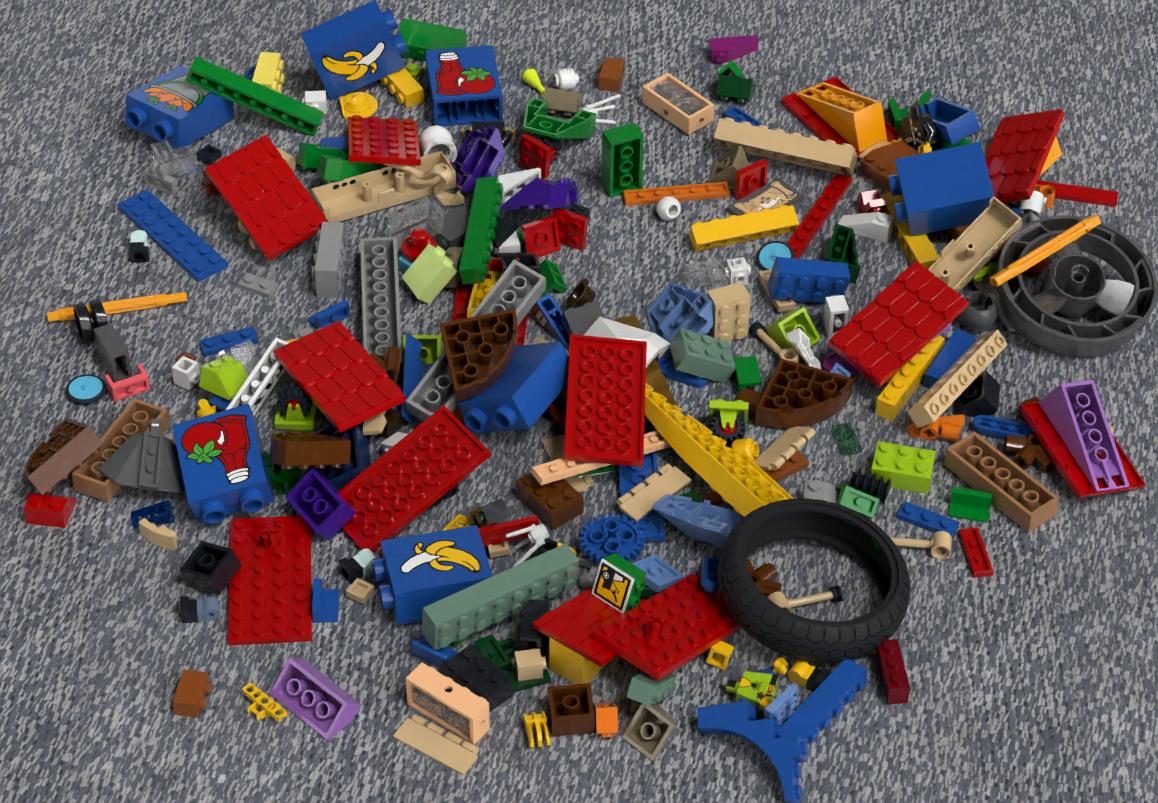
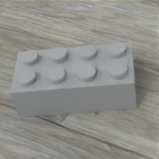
M322 222L321 229H318L319 241H316L317 253H314V264L316 265L312 266V277H315L313 280V290H316L317 297L339 298L346 252L344 222Z

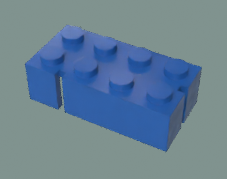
M940 97L925 104L928 114H931L938 138L941 141L954 145L980 129L975 111ZM922 105L920 107L921 113H926L925 107Z
M776 257L767 284L770 299L787 300V298H790V300L825 304V297L845 296V290H847L850 281V273L847 263Z

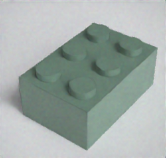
M680 328L670 342L675 369L678 371L726 383L736 369L729 342Z

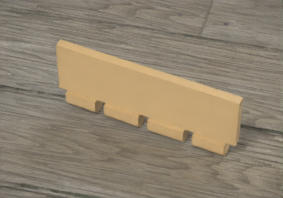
M796 426L789 428L753 462L762 470L772 469L776 471L812 438L816 432L811 427Z
M564 434L542 440L550 461L563 458ZM590 474L583 475L581 478H578L577 475L564 478L578 492L587 491L589 486L595 485Z
M667 463L657 470V473L654 472L643 480V483H639L629 493L627 492L618 498L616 502L621 511L635 522H638L654 510L652 507L655 502L666 494H676L691 483L692 479L677 467H672Z
M414 714L411 719L407 718L393 735V738L461 775H464L478 759L479 747L468 741L463 743L464 740L451 732L446 733L445 729L432 722L428 724V720L417 714Z

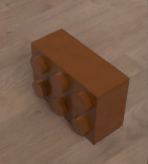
M530 472L515 481L516 497L552 531L584 513V497L565 479L540 485Z

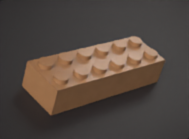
M134 398L101 437L100 440L103 442V445L100 446L99 452L93 456H88L85 459V463L71 474L74 490L109 502L121 486L97 471L98 468L133 434L144 433V431L149 432L152 418L160 419L158 433L164 434L170 426L168 410Z
M976 432L971 433L947 448L944 465L974 490L993 493L991 503L1028 533L1057 514L1060 498Z

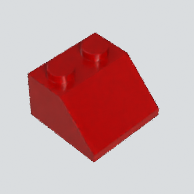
M30 493L24 506L27 524L66 528L77 498Z

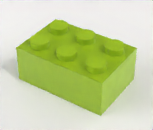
M878 441L871 476L876 473V480L884 476V483L890 478L891 488L928 494L936 451Z

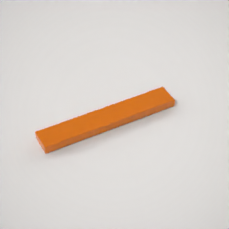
M727 182L624 190L623 198L625 206L655 204L667 196H672L678 201L730 197V191Z

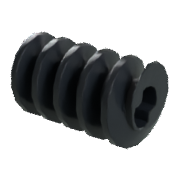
M859 467L856 472L853 471L848 486L851 488L854 486L856 490L862 489L863 493L869 491V495L873 497L877 494V498L880 500L884 497L885 503L891 488V479L889 478L886 483H884V476L876 480V473L869 477L868 470L862 475L861 468Z

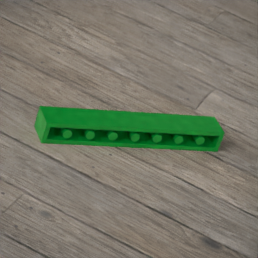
M195 57L185 80L313 137L324 113L199 57Z
M498 176L477 178L459 268L463 284L484 283L486 275L489 273L490 251H493L492 239H495L494 228H497L496 218L499 216V205H501V194H503V184L499 182Z

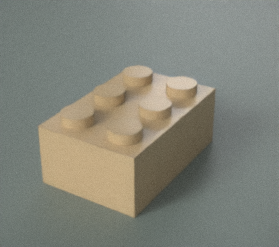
M738 282L708 290L707 296L713 301V326L707 335L727 342L747 337L751 296L743 283Z

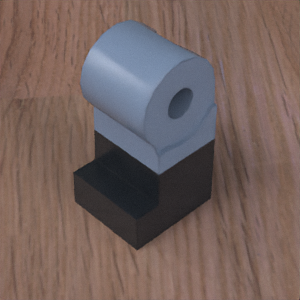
M180 596L182 623L205 622L218 619L220 616L219 600L210 596L189 600L188 596Z

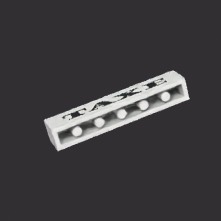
M277 337L274 339L226 410L249 404L253 415L256 414L285 371V368L274 357L273 350L282 348V346L289 344L288 342Z

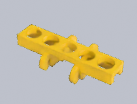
M251 682L242 688V693L254 702L248 707L247 712L249 714L253 712L258 721L265 716H271L277 722H281L283 717L286 718L288 716L287 711L279 703L274 702L266 693H263ZM263 699H265V700L267 699V700H268L267 703H265V704L262 703V702H263ZM259 705L264 708L261 712L256 710L259 708Z

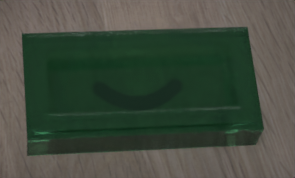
M850 422L832 425L831 430L843 456L862 453L861 445Z

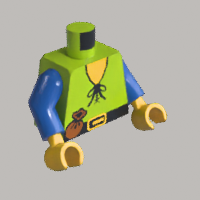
M778 658L775 660L774 666L760 671H746L740 682L728 680L726 692L736 694V702L747 701L755 708L757 715L764 717L765 708L773 701L778 688V672L781 675L786 674L787 669L785 666L788 663L784 658Z

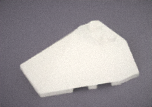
M599 317L584 334L585 336L647 341L646 367L655 357L660 359L670 347V343L656 333Z

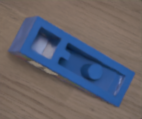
M550 293L537 300L530 309V312L547 333L555 340L560 341L563 347L567 348L569 347V338L561 322L563 312Z

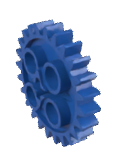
M609 513L608 517L605 518L601 514V519L593 517V522L587 521V526H582V531L579 532L580 551L583 552L584 557L589 556V562L596 560V566L600 564L601 559L614 553L629 562L630 559L636 561L637 556H641V550H644L645 537L643 536V530H640V525H634V520L627 521V516L621 519L620 514L612 517V514Z

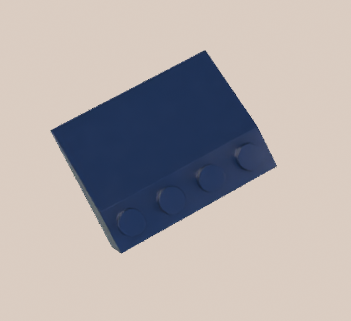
M363 422L341 433L332 423L313 432L351 440L349 464H341L340 468L329 467V465H326L325 468H315L313 465H310L308 468V472L313 468L325 476L337 491L341 490L371 465L368 435H363Z

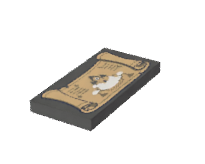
M777 178L728 206L727 212L731 215L740 216L747 212H760L765 208L775 209L781 205L790 206L803 200V195L780 178Z

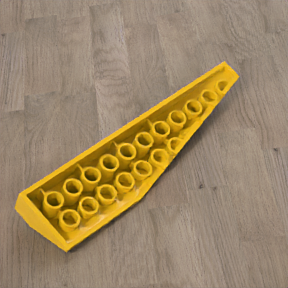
M646 383L645 415L678 455L710 485V488L718 492L725 502L734 507L735 512L745 517L750 512L769 503L794 499L755 462L749 458L745 460L740 457V451L736 448L731 449L725 446L727 443L725 440L712 435L713 432L692 416H684L680 413L682 410L680 407L667 403L665 396L653 392L654 388Z

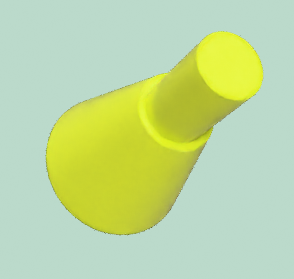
M525 70L522 81L537 89L541 95H544L545 88L541 85L536 70Z

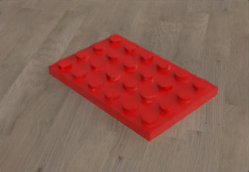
M359 115L348 117L349 161L420 166L417 121L413 119L397 120L392 117L380 119L376 116L362 118Z

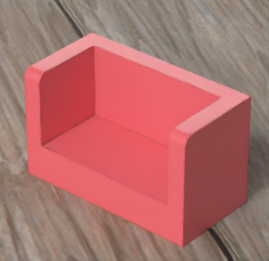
M141 363L137 364L138 375L113 383L108 374L104 375L106 388L114 402L150 390L149 376Z

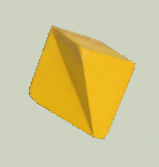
M723 641L718 642L711 647L706 663L725 670L734 646Z

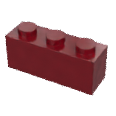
M898 639L885 640L877 646L875 658L887 705L908 703L910 685Z

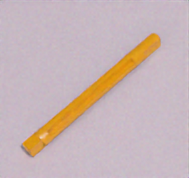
M1092 215L1008 265L1005 269L989 278L990 284L996 287L1000 286L1091 231L1094 227L1101 224L1099 216Z
M186 292L168 295L162 293L102 302L106 315L184 302L187 301ZM73 307L47 312L48 322L75 320Z

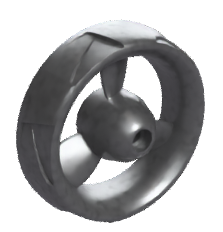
M1070 215L1050 216L1024 225L1006 242L1000 255L997 273L1086 218ZM1103 222L1055 252L1059 260L1051 268L1046 292L1031 297L1024 286L1021 273L996 287L1002 309L1010 325L1021 336L1032 344L1050 352L1079 358L1107 355L1124 345L1147 323L1156 304L1158 284L1154 268L1143 250L1127 235ZM1079 251L1102 259L1111 265L1123 277L1124 281L1106 279L1100 264L1090 257L1080 255ZM1097 304L1100 308L1116 317L1097 323H1079L1062 319L1053 314L1058 311L1065 316H1081Z

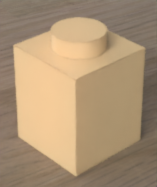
M539 648L514 652V666L518 681L543 678V669H546L545 656L541 657Z

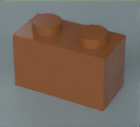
M605 57L604 63L600 64L599 73H597L596 77L599 90L619 92L625 73V59Z
M183 669L172 702L174 715L199 718L201 711H205L207 706L206 696L211 694L212 682L209 681L208 672Z

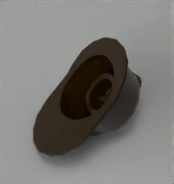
M587 278L582 279L560 306L562 312L571 307L578 308L585 303L593 302L596 293L588 286Z

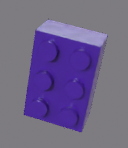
M313 468L285 496L315 532L328 541L357 513L326 477Z

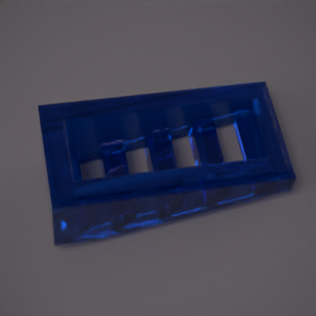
M169 500L131 512L134 529L139 528V516L147 519L150 523H154L156 526L175 523L174 509Z

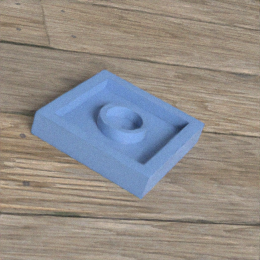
M655 554L632 563L647 573L645 584L656 593L684 578L683 574Z

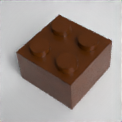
M590 683L547 687V703L552 736L595 733V713Z

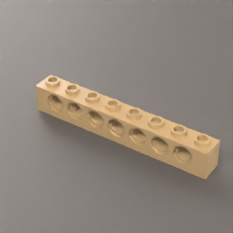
M998 329L981 335L908 411L917 428L935 422L1007 346Z

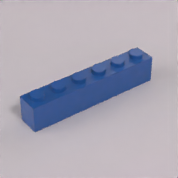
M851 659L843 660L781 726L782 737L779 738L798 735L807 745L810 741L814 742L819 732L830 725L831 719L842 712L844 705L847 702H852L856 692L859 689H864L868 681L866 679L867 669Z

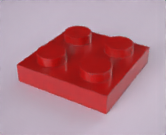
M766 159L754 162L736 171L734 198L737 201L766 185L769 164Z
M552 215L521 226L525 252H535L538 258L561 250L556 216Z

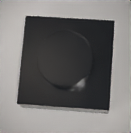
M209 144L196 153L198 159L209 165L222 156L221 150Z

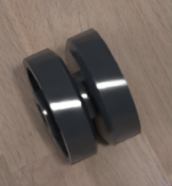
M100 299L89 301V312L84 303L73 305L77 329L83 344L94 342L93 329L108 324V319Z

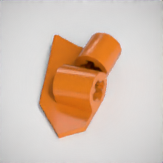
M965 415L941 416L935 422L917 428L915 423L906 426V430L912 437L929 441L939 438L957 443Z

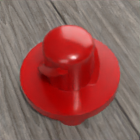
M418 228L411 232V236L403 240L401 251L405 257L409 258L410 262L414 263L429 244L437 247L438 244L435 239L429 236L426 230Z

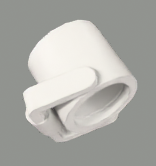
M1034 190L1030 199L1016 201L1015 207L1019 209L1021 217L1031 211L1040 217L1047 197Z

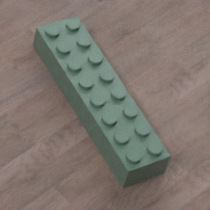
M567 543L432 603L423 608L421 633L433 650L445 648L456 640L464 639L469 634L482 631L493 623H499L506 617L520 613L527 608L529 599L543 601L553 598L565 590H571L577 583L579 559Z

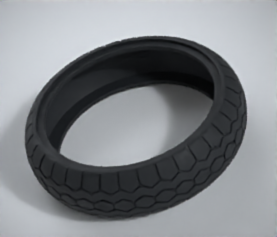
M796 498L780 500L761 506L747 514L734 526L727 536L719 556V588L723 601L732 617L746 633L759 643L790 658L816 663H836L867 655L894 635L908 609L910 600L909 573L905 560L896 544L873 521L850 508L842 507V505L836 503H828V501ZM871 538H872V539L877 543V545L881 548L880 552H879V551L877 550V548L875 547V545H874V543L872 542ZM806 539L822 542L846 552L869 571L879 588L882 603L870 613L847 621L827 622L804 618L779 607L767 598L753 582L745 560L758 548L775 541Z

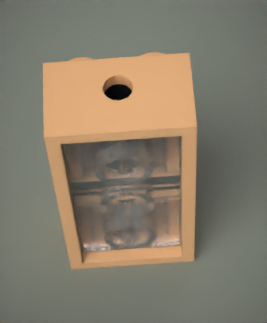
M669 73L643 86L642 103L688 135L714 121V104Z
M421 663L406 677L407 705L473 745L490 729L489 703L483 697L475 695L468 688L460 686L450 677H445L437 672L435 668L429 667L424 663Z

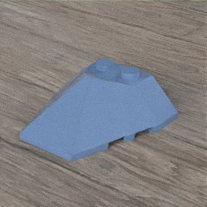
M670 282L646 309L648 322L653 330L652 333H656L669 343L680 328L706 335L713 326V301L704 292H697L691 288L687 289ZM670 347L661 356L662 358L672 357Z
M671 494L663 496L652 507L691 539L709 542L715 547H723L731 530L743 518L741 514L734 511V507L729 503L723 502L722 506L710 504L711 500H704V503L692 501L691 497Z

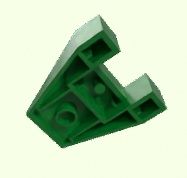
M532 97L526 103L524 131L552 138L588 139L595 132L597 113L580 109L568 121L548 116V101Z
M301 142L296 163L301 165L304 170L318 169L317 176L327 183L342 181L384 166L381 163L350 162L348 150Z

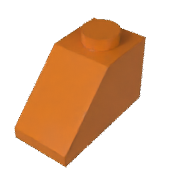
M594 703L596 733L601 734V737H613V733H618V710L616 703Z

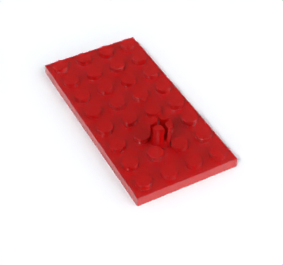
M570 334L563 460L643 467L647 341Z
M443 405L338 491L357 512L342 529L361 550L368 548L374 553L381 547V541L391 539L492 454Z
M301 515L231 519L230 549L234 550L242 566L229 582L228 645L312 641L311 526Z
M690 574L593 631L592 639L654 679L660 680L740 630L741 627L728 611L720 590L713 593L705 591L700 584L701 578Z

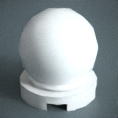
M439 125L430 126L423 130L419 137V148L422 156L442 151L449 163L451 161L453 163L457 157V149L451 133L445 127Z

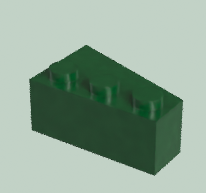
M836 224L824 261L847 263L850 273L849 283L856 284L861 268L858 264V253H856L854 230L853 228Z

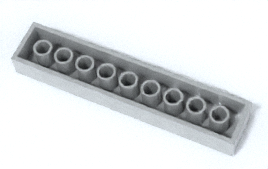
M397 237L361 238L363 346L369 355L373 352L384 361L386 347L402 349ZM402 356L399 369V379H403ZM387 372L391 380L395 378L393 372Z
M513 260L470 317L516 308L518 326L545 291L546 277ZM445 351L406 400L407 412L423 422L443 405L451 413L457 407Z

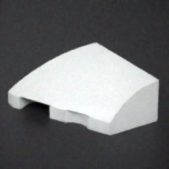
M800 328L787 333V338L806 364L810 367L821 369V362L810 349L809 337Z

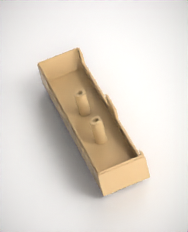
M442 151L420 157V166H412L424 172L436 164H446L452 170L453 176L450 184L442 188V190L446 191L456 188V172ZM388 166L342 181L312 188L310 191L313 201L323 212L328 222H341L432 195L433 186L441 178L436 176L432 179L421 180L403 170L396 169L394 172H391L393 168ZM385 170H388V173L386 175H383V172ZM351 180H355L354 184H349ZM334 185H339L337 189H333Z
M993 196L989 201V206L955 242L954 239L949 242L940 252V257L928 270L959 293L1006 244L1009 238L1022 227V218Z

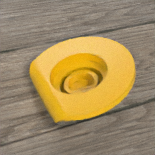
M352 92L338 97L345 119L353 115L368 118L378 109L377 100L368 93Z

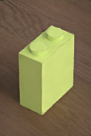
M429 244L402 276L417 299L428 304L435 299L457 272L453 267V261L445 256L446 252L439 246L434 247Z

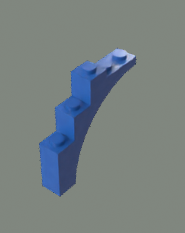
M747 701L697 708L699 730L704 734L738 736L760 747L769 756L778 771L783 785L785 802L800 803L803 793L799 785L801 768L798 763L806 762V755H808V745L800 736L779 738L782 737L780 724L773 718L756 720L755 708Z

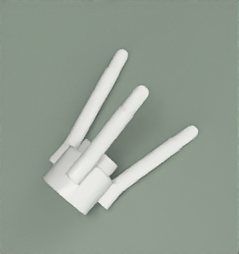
M620 94L587 105L582 110L597 113L615 107L614 105L596 107L619 98ZM596 119V123H616L614 120Z
M532 524L527 528L506 534V538L529 532V538L514 547L515 549L531 541L535 544L513 567L523 563L537 548L545 544L544 540L549 538V533L543 524L537 526Z

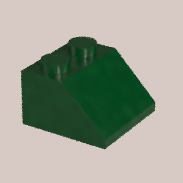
M719 74L716 95L723 101L737 99V103L746 104L747 101L751 102L756 83L753 79Z

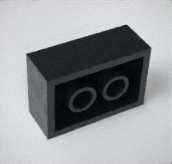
M471 644L439 666V673L445 677H450L455 683L468 688L470 692L486 699L489 703V713L513 696V680Z

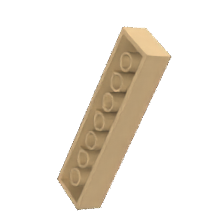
M719 118L714 139L720 148L731 150L741 145L747 154L853 176L858 157L855 148L850 144L843 143L840 145L836 144L833 140L826 139L821 141L815 136L807 138L797 132L789 134L778 128L771 130L764 125H758L757 127L746 121L739 123L734 122L735 120L732 118Z

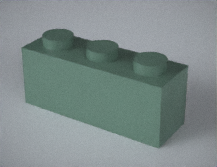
M642 672L632 677L626 697L651 706L673 695L676 688V683H674L676 676L668 674L662 679L656 680L647 673Z

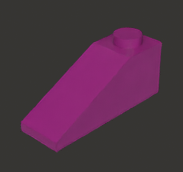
M759 36L709 39L708 52L711 63L730 62L758 50Z

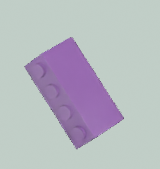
M289 657L269 693L327 740L351 723L362 705L305 659Z

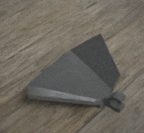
M152 418L149 432L144 431V433L133 434L97 470L120 486L174 494L185 490L177 448L172 440L164 437V434L158 433L160 419Z

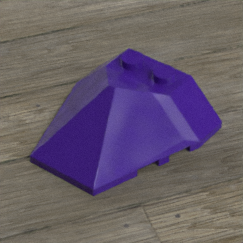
M490 125L488 129L483 127L482 130L469 131L457 153V157L453 162V168L457 173L456 180L459 181L457 188L463 192L475 189L477 178L495 176L497 167L504 161L505 151L500 132L494 126Z
M535 178L502 204L500 210L570 206V203L579 202L580 195L576 182L570 181V178L559 179L556 182Z

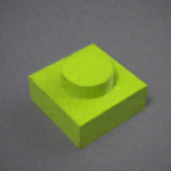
M409 62L405 66V69L415 80L424 73V67Z

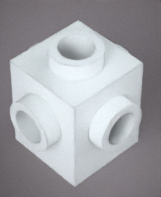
M745 258L727 260L724 276L727 278L729 285L738 282L748 285L751 267L750 264L746 263Z

